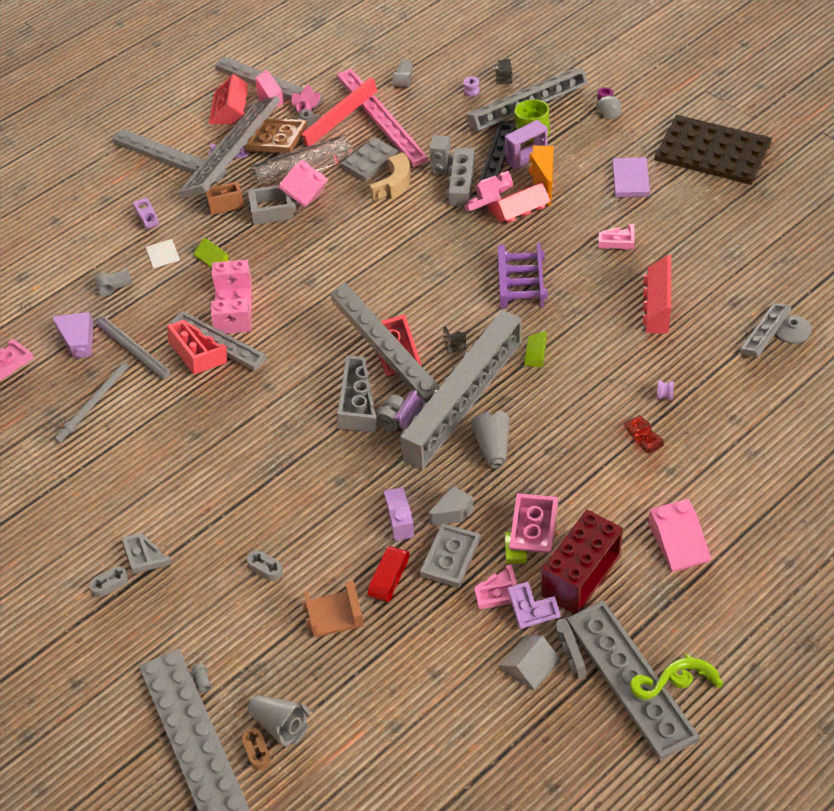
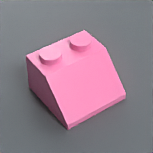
M301 160L290 170L278 188L306 207L322 193L328 179L322 173L313 169L308 163Z

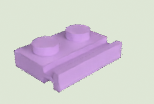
M416 390L410 391L394 417V420L399 422V426L403 430L409 427L412 419L421 412L423 405L426 403L421 396L417 395Z

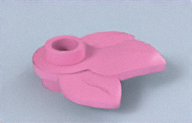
M307 85L301 94L293 93L292 104L296 107L298 114L305 109L311 110V108L319 103L321 94L319 92L314 93L313 89Z

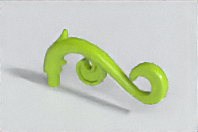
M685 654V658L674 661L664 669L652 691H644L640 685L647 684L650 687L653 685V680L644 675H637L632 678L630 690L637 698L649 700L662 690L668 680L677 688H687L692 683V675L690 672L682 669L698 671L699 674L712 681L716 688L722 687L724 682L719 677L720 673L710 663ZM682 670L681 676L677 674V671Z

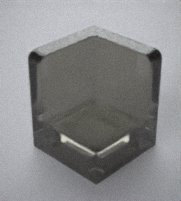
M446 326L442 327L443 342L449 354L467 349L465 332L461 333L460 331L450 334Z

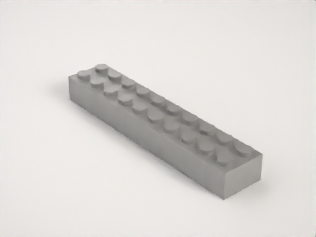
M501 310L497 316H494L489 327H486L481 337L474 341L469 352H466L461 362L454 366L452 373L443 380L441 387L434 391L432 398L423 405L421 412L412 419L409 427L402 431L400 440L404 462L424 470L522 343L521 317Z

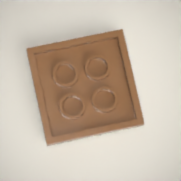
M267 118L262 122L263 125L255 131V135L248 139V143L244 146L245 150L291 153L305 131L307 121Z

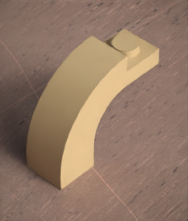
M404 152L388 158L391 176L370 184V193L373 201L386 196L394 199L403 194L408 188L411 180L410 164Z

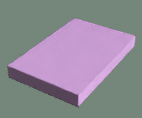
M613 158L615 197L650 196L647 158Z

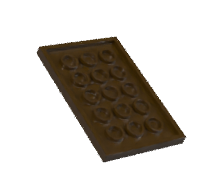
M676 114L655 154L654 160L752 185L772 143V138Z

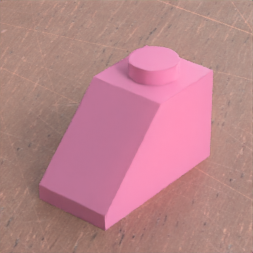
M266 70L255 77L259 101L278 95L281 101L276 106L278 107L284 103L282 90L269 71Z

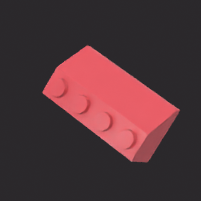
M667 255L649 266L648 274H644L643 285H647V288L643 290V298L647 299V301H643V312H646V314H643V325H646V333H669L671 314V255Z

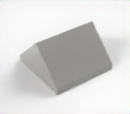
M525 635L499 665V668L535 691L559 663L560 657L544 636Z

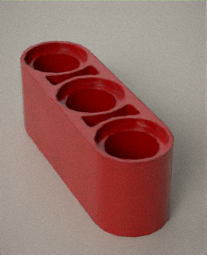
M392 546L387 547L369 584L368 597L384 602L391 600L407 566L409 551Z

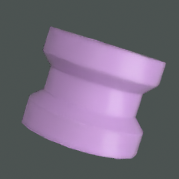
M473 76L465 78L463 81L464 94L470 97L478 95L480 91L479 79Z
M658 380V400L667 398L672 401L674 381L664 383Z

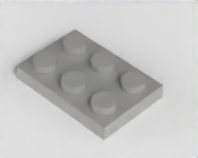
M374 137L341 162V168L366 182L388 165V158L399 154V151Z
M442 523L420 570V576L460 588L480 542L481 534Z

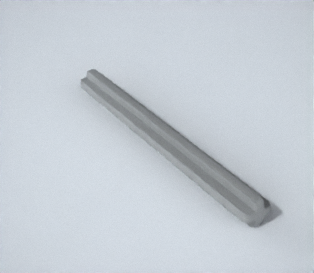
M101 317L97 320L99 327L162 379L170 376L168 368L107 318Z

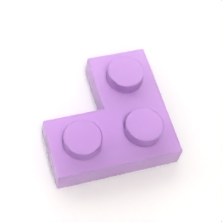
M529 582L507 588L519 629L561 617L555 596L534 602Z

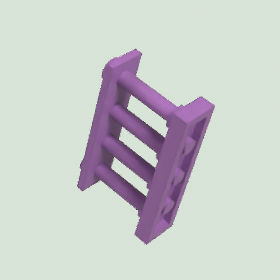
M537 243V252L528 253L505 252V244L498 245L500 308H508V301H511V299L540 298V307H544V299H548L547 288L544 289L542 261H545L544 250H541L540 243ZM537 259V265L509 266V264H506L509 260ZM538 272V278L510 279V277L506 276L510 275V273ZM520 285H539V291L511 292L507 288Z

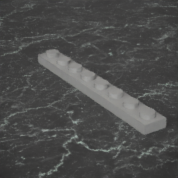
M225 56L215 64L216 70L230 76L234 74L241 80L255 86V77L263 73V71ZM272 76L282 90L284 98L292 100L293 93L301 94L304 89ZM321 95V97H320L319 103H318L315 107H313L312 109H315L320 103L323 102V96H322V95Z
M121 129L112 138L114 144L192 174L205 161L124 129ZM226 168L223 173L219 174L215 183H218L227 174Z

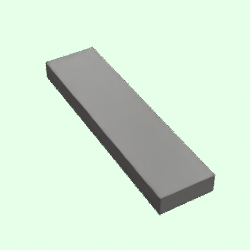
M773 303L741 347V355L758 358L791 312V306Z

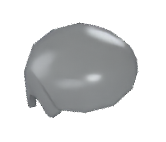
M605 96L596 104L597 113H601L604 119H614L622 113L620 100L614 96Z

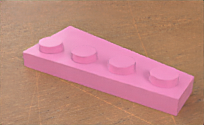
M13 338L8 342L9 346L6 349H0V380L34 358L29 350Z

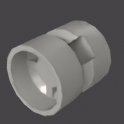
M389 395L376 414L377 424L385 430L395 431L399 426V422L395 421L394 417L405 400L398 395Z

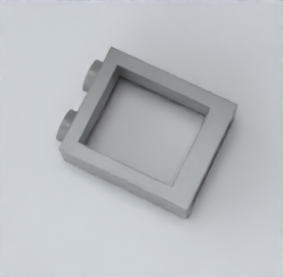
M279 185L249 189L253 224L294 219L293 212L296 211L295 201L291 202L294 199L278 188ZM287 199V204L264 208H258L257 205L260 202Z

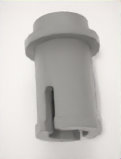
M204 664L193 666L191 676L195 678L200 693H206L212 689L207 675L208 668Z

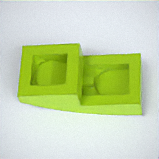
M505 532L506 564H526L527 551L509 550L511 532Z

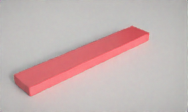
M370 77L302 133L305 146L311 147L377 92L375 80Z

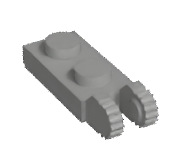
M559 619L555 623L559 640L562 641L561 644L565 655H570L571 659L568 660L571 672H576L578 679L586 678L585 664L567 620Z

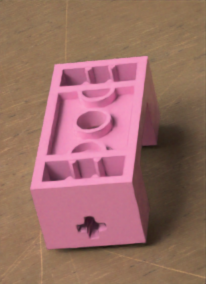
M248 260L212 263L215 301H211V317L214 328L225 334L252 331V278Z

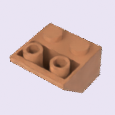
M238 182L211 187L205 193L211 215L244 208Z

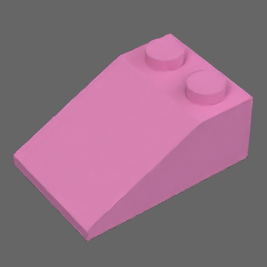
M517 493L509 550L551 554L558 513V497Z
M689 499L650 509L648 524L671 572L711 561L697 514Z

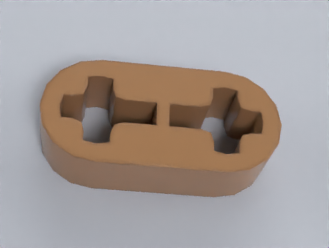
M249 728L242 735L246 753L254 769L264 770L271 761L267 746L260 730ZM254 736V738L256 739L257 745L253 746L252 742L250 741V737ZM257 752H260L263 761H258L256 756Z

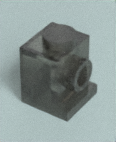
M510 59L498 60V66L495 67L496 85L511 84L512 67Z

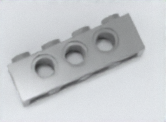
M454 148V155L451 154L450 164L452 166H449V176L451 177H448L447 182L450 188L446 189V199H449V206H464L469 204L468 200L471 199L475 148Z

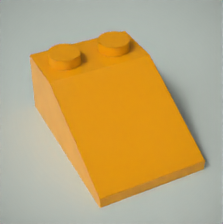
M533 146V152L529 153V163H532V165H529V175L532 176V183L534 185L543 182L550 202L546 204L551 206L554 146Z

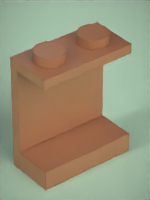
M353 580L345 582L346 592L311 600L308 591H304L305 600H302L303 611L309 614V617L305 618L307 629L308 631L312 630L314 638L364 626Z

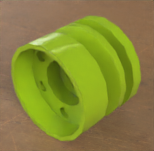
M535 99L520 102L515 107L516 130L538 120L548 128L547 137L549 136V106L545 102ZM534 137L525 142L534 143Z

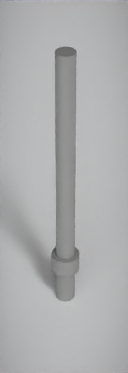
M123 362L72 420L67 421L63 425L62 431L54 438L58 444L68 434L71 435L75 431L76 425L129 368L127 363Z

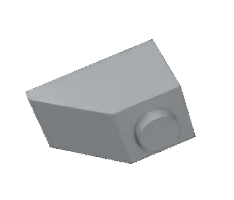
M453 486L429 511L430 524L436 526L442 523L462 522L474 510L473 497Z

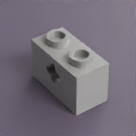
M433 135L429 147L431 173L447 175L451 165L450 136Z

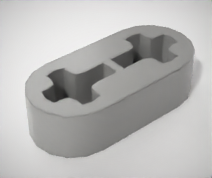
M253 551L248 555V566L255 573L271 581H276L282 577L283 569L278 560L261 551Z
M114 567L94 577L89 582L92 595L103 597L123 587L128 582L126 570L123 567Z

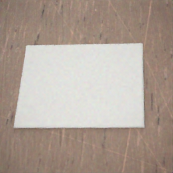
M172 239L146 247L153 268L180 261Z

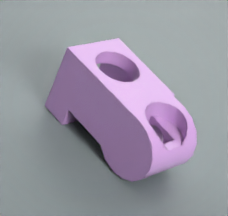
M147 197L133 202L135 214L141 220L146 230L159 225L158 218ZM141 204H146L147 206L143 209L139 208Z

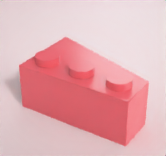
M185 320L167 325L169 344L194 375L227 363V346L224 344L219 345L214 342V338L211 336L206 337L201 333L200 329Z

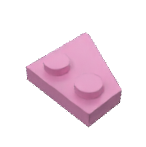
M629 224L628 229L620 230L617 227L612 230L599 232L598 248L634 249V224Z
M512 564L507 565L500 574H494L486 582H482L474 587L478 609L511 604L507 588L517 585Z

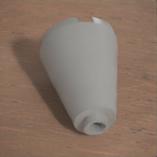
M489 411L480 413L472 418L471 423L486 464L492 468L502 467L507 457L510 419L507 413L496 411V414L491 415Z
M257 695L249 702V714L278 743L289 747V744L295 745L303 738L309 726L306 723L307 717L310 718V711L307 706L302 703Z

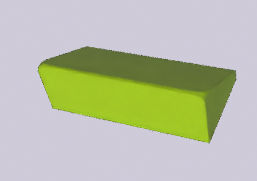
M206 238L201 241L193 253L196 258L212 268V263L229 261L228 254Z
M547 331L528 336L524 366L543 367Z

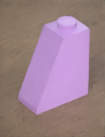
M90 313L53 316L56 329L73 358L92 356L93 322Z

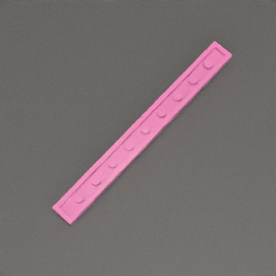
M352 69L337 74L338 80L349 93H352L363 84ZM374 94L360 105L401 153L404 152L413 167L428 162V156Z

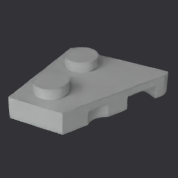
M142 533L122 537V544L132 574L171 565L170 557L168 555L164 556L159 551V547L149 542L148 538Z

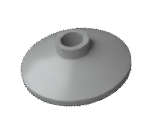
M788 315L775 335L784 342L797 344L806 341L810 337L812 329L806 319L797 315Z

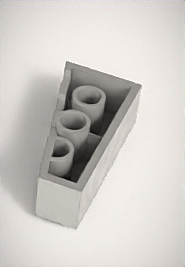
M346 355L338 409V429L375 432L377 418L374 411L365 357Z

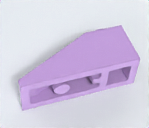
M404 488L384 490L394 541L415 537L413 520Z

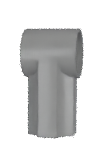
M403 60L399 63L397 72L393 74V86L410 87L413 63L409 62V60Z
M128 269L110 275L100 273L94 279L97 289L102 296L111 295L114 289L132 284Z

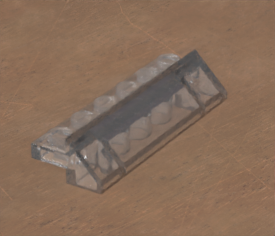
M346 134L254 164L250 167V170L261 185L274 180L277 184H280L290 170L301 160L308 163L316 171L339 164L338 159L353 154V148L347 141Z

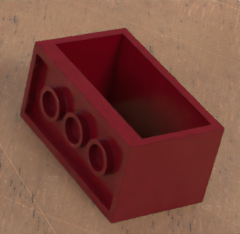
M586 509L542 567L541 596L545 599L555 596L558 606L573 614L581 612L621 557L623 527Z

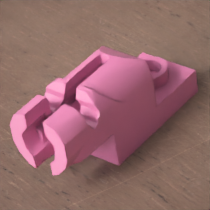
M507 171L499 174L498 178L493 176L480 181L475 186L479 200L477 197L468 200L469 204L464 205L466 212L500 200V194L513 187L510 173Z

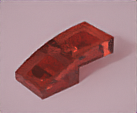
M641 415L624 422V426L629 434L647 454L664 446V440L652 431L651 423Z

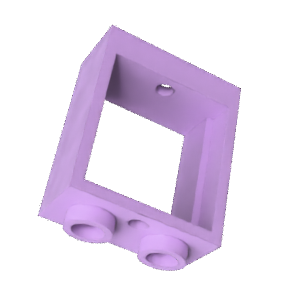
M536 120L506 135L505 162L514 170L529 164V153L533 152V146H548V128ZM534 137V144L520 151V144Z

